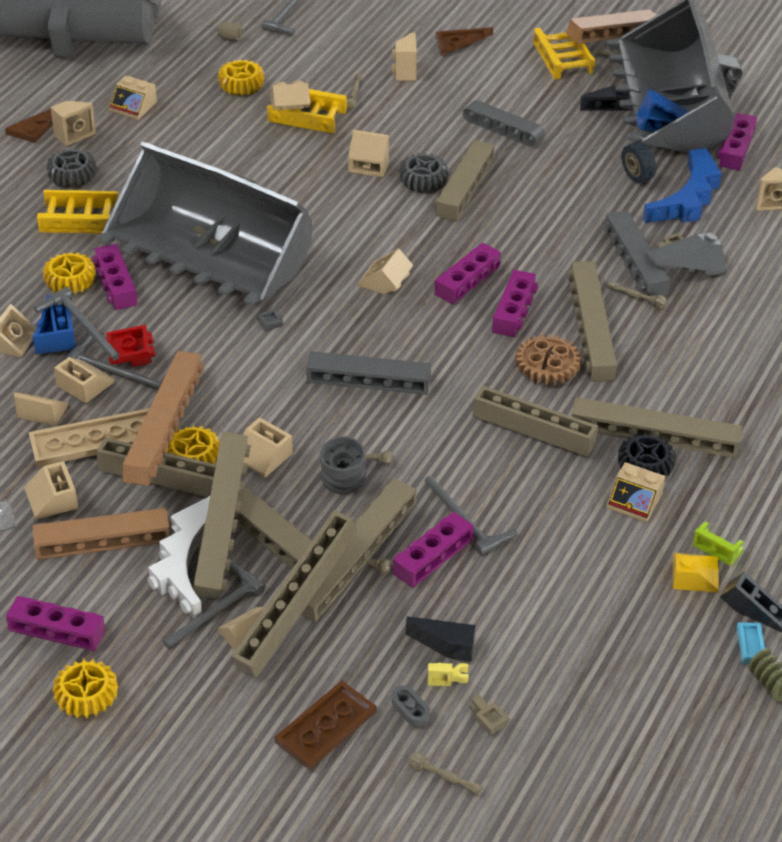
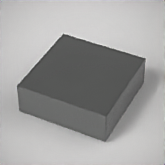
M276 309L257 313V319L264 331L283 326V321Z

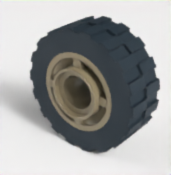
M636 141L623 147L621 159L627 176L638 184L654 178L657 165L649 146L644 142Z

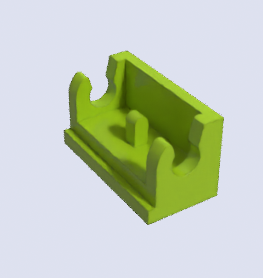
M705 521L695 530L692 546L711 556H718V560L731 566L743 553L744 548L742 545L744 541L739 540L735 545L726 541L724 538L710 532V529L707 528L710 523Z

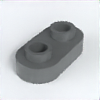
M398 686L392 691V705L410 725L423 726L429 721L430 709L428 705L411 687Z

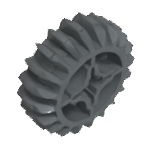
M79 148L57 151V154H52V157L48 158L46 166L49 179L53 183H57L58 186L63 185L64 188L76 185L79 187L80 184L85 185L87 181H91L95 177L96 173L94 156H91V153L85 150L80 151Z
M426 153L411 154L400 165V180L403 182V186H408V189H414V191H436L437 188H442V185L446 183L448 167L444 159H439V156H433L432 153L430 155Z

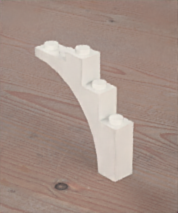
M210 496L170 516V532L172 535L159 541L161 561L148 567V583L153 590L156 589L162 596L169 593L172 599H176L180 603L183 612L189 613L193 619L202 614L201 601L191 587L188 572L193 555L202 543Z

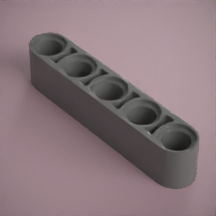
M474 100L463 110V117L466 121L527 146H534L545 135L544 128L541 125L479 100Z

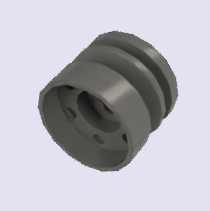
M347 436L335 437L323 444L320 450V463L324 486L337 494H350L360 489L366 480L365 449L363 445L355 438Z

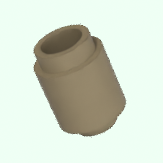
M231 22L219 24L218 36H221L223 39L238 41L243 37L244 29L241 27V24Z

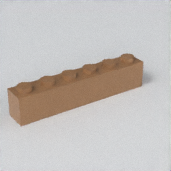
M649 9L571 18L566 34L577 44L618 39L657 15Z
M166 508L33 525L34 547L37 560L160 544L159 541L170 536Z

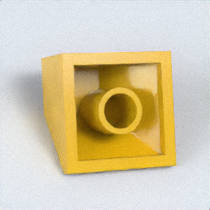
M673 552V589L718 593V556Z

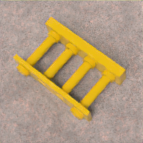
M534 28L533 44L554 80L561 79V72L564 69L585 67L589 74H593V67L596 65L595 58L592 57L584 43L577 44L566 33L546 35L541 28ZM564 39H569L570 41L558 44L549 43L551 41H558ZM570 48H574V49H575V51H571V52H564V53H556V52H554V51H557V50H564V49H570ZM577 57L581 59L578 61L562 63V61H560L564 59Z
M309 89V108H312L310 113L301 111L302 108L273 110V107L268 105L267 121L334 134V116L336 113H346L347 96ZM319 110L329 111L327 116L317 114Z
M44 190L45 207L48 208L47 213H38L37 215L39 232L102 234L110 217L111 208L115 207L119 198L118 191ZM66 207L65 214L54 213L55 208ZM74 207L85 208L84 214H73ZM104 208L103 214H92V209Z

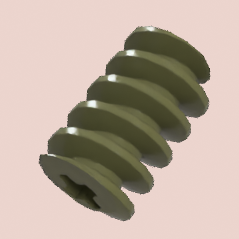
M762 649L751 659L748 669L754 674L756 680L760 681V684L765 687L767 693L771 694L773 700L782 701V662L777 661L776 655H771L770 649Z

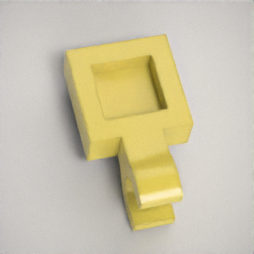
M428 663V685L451 686L452 682L468 683L469 674H461L468 673V664L461 663L452 668V664Z

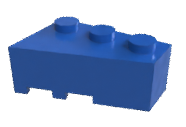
M649 88L637 112L636 119L640 130L656 132L690 111Z
M63 304L52 305L41 311V319L38 320L36 333L34 332L33 334L35 354L74 349L75 338L70 311Z

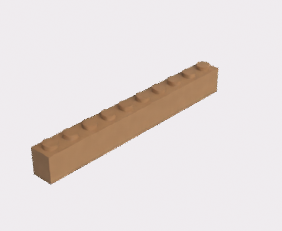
M177 351L123 462V482L149 486L152 478L156 477L158 465L161 466L163 461V454L167 453L169 441L172 442L174 437V430L178 429L179 419L184 416V408L188 407L190 396L194 394L195 385L199 383V375L203 374L204 363L201 362V354Z

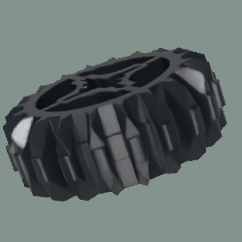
M645 433L642 436L635 434L634 438L629 436L626 441H623L618 450L620 470L626 462L663 475L666 478V476H670L673 467H675L676 455L673 451V446L668 444V440L662 441L661 436L656 438L653 434L651 436H647Z

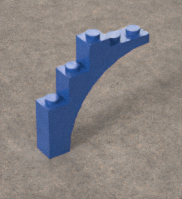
M707 148L689 150L687 166L691 173V178L680 191L665 199L644 204L643 220L645 223L680 218L682 222L700 220L702 205L710 204L712 189L720 187L722 174Z

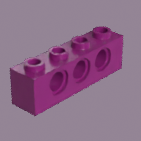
M736 113L733 128L728 137L722 142L717 159H720L719 167L741 171L755 133L756 116Z
M482 242L435 280L434 295L453 305L459 299H462L466 293L473 290L482 280H485L493 271L498 270L501 265V252Z
M117 243L94 248L95 256H92V261L95 268L98 267V278L102 279L103 290L107 291L108 303H112L114 310L136 306V289Z
M513 270L493 316L492 333L515 338L517 331H521L523 318H526L528 314V305H532L533 293L536 294L538 289L535 273Z
M455 512L444 517L439 524L432 529H428L421 538L413 541L407 549L394 557L393 575L411 588L415 587L473 540L474 525Z
M17 596L6 615L8 630L11 632L94 652L105 633L104 617L102 615L63 607L54 603H46L29 597Z

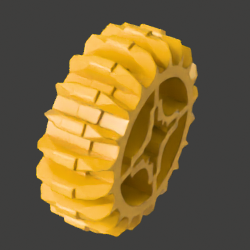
M247 59L245 61L233 60V62H227V64L222 65V68H219L218 81L220 88L224 92H228V94L233 93L235 96L237 94L249 95V93H255V91L260 90V87L263 86L264 74L262 67L258 63L249 62Z
M63 252V255L56 254V257L50 258L48 262H45V267H43L44 282L48 289H52L53 292L69 287L71 292L76 295L78 291L83 292L84 289H89V286L93 285L96 276L95 265L91 258H87L86 254L80 255L79 252L76 254L72 252L69 254Z
M194 425L192 428L185 426L183 430L178 428L176 433H174L172 442L169 441L167 453L216 464L220 440L216 436V432H211L210 428L204 430L203 426L196 428Z
M94 658L90 662H86L83 659L82 663H77L74 660L73 666L65 665V671L59 670L58 677L54 678L52 691L55 703L59 705L61 711H66L68 716L74 713L77 719L80 715H84L87 719L89 714H94L97 717L98 711L106 712V706H112L113 700L117 696L118 682L116 675L112 672L110 666H105L102 661L96 664Z

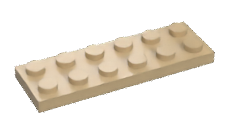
M150 408L29 432L36 467L97 455L96 451L105 437L133 444Z

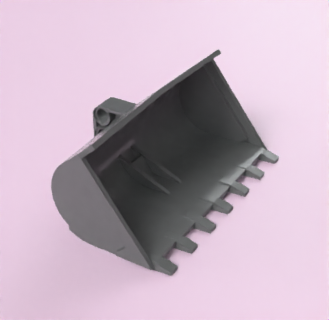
M0 0V35L51 39L54 56L69 58L73 57L76 41L146 43V45H149L155 18L159 16L162 0Z
M681 0L619 39L606 40V46L619 49L620 54L609 55V60L623 66V69H614L612 71L613 76L625 79L626 84L616 85V91L629 94L630 100H620L619 105L621 108L633 110L634 116H623V123L636 126L638 132L627 133V140L641 141L647 145L689 153V150L707 148L709 150L722 143L728 137L734 123L730 99L743 72L740 61L737 58L717 54L705 16L696 0ZM649 88L690 111L656 132L640 130L636 119L637 112Z
M143 141L141 142L142 150L97 242L105 245L114 240L121 241L126 244L121 252L128 255L138 250L146 252L150 255L145 259V262L153 265L164 260L173 264L169 270L171 273L177 275L188 270L198 274L194 278V282L200 285L209 280L219 282L223 285L218 289V292L224 295L236 289L247 293L248 295L243 302L248 305H253L265 299L297 275L307 255L312 238L311 218L308 215V211L299 202L261 187L249 178L238 174L233 175L208 164ZM197 225L207 230L201 239L202 235L193 231V228ZM210 238L219 240V243L215 246L208 243V240Z

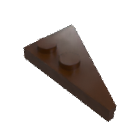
M493 27L436 31L435 38L440 54L445 55L492 36Z
M51 109L6 127V135L36 143L53 126Z

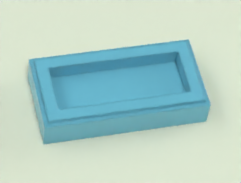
M738 622L737 633L742 664H749L755 654L765 649L761 623Z

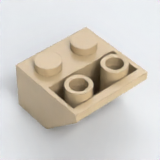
M295 81L293 84H286L285 82L275 83L270 92L273 110L309 108L308 83H303V81Z
M353 130L348 156V172L384 177L389 165V135Z
M68 357L54 367L56 385L85 404L115 382L114 378L88 362Z
M260 417L248 426L243 435L248 436L247 444L251 445L249 458L244 457V463H248L247 467L265 478L293 454L292 435Z
M64 461L43 466L24 487L35 520L78 508L76 490Z

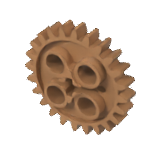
M540 334V338L533 336L532 340L526 339L525 343L521 342L520 347H517L515 355L516 367H519L518 372H523V377L530 376L529 381L537 379V384L541 381H544L545 385H548L551 381L554 385H556V381H560L563 384L564 378L570 381L571 376H576V371H579L581 365L580 352H577V346L572 347L573 342L566 343V338L559 340V335L552 338L551 334L548 337Z

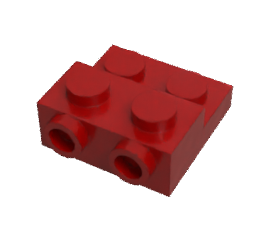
M146 324L106 332L108 343L120 355L117 360H113L109 356L111 365L131 361L132 367L152 363V357H156L154 346L150 345L154 343L152 332L147 331Z

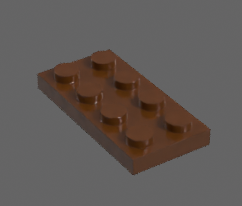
M341 680L274 737L275 743L310 770L377 712V706Z

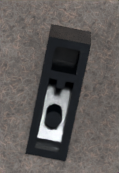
M616 85L581 95L580 111L632 110L620 107V100H630L629 94L617 92Z
M742 572L728 582L720 595L721 599L736 612L782 633V604L745 572Z
M406 617L407 636L448 659L472 661L476 625Z

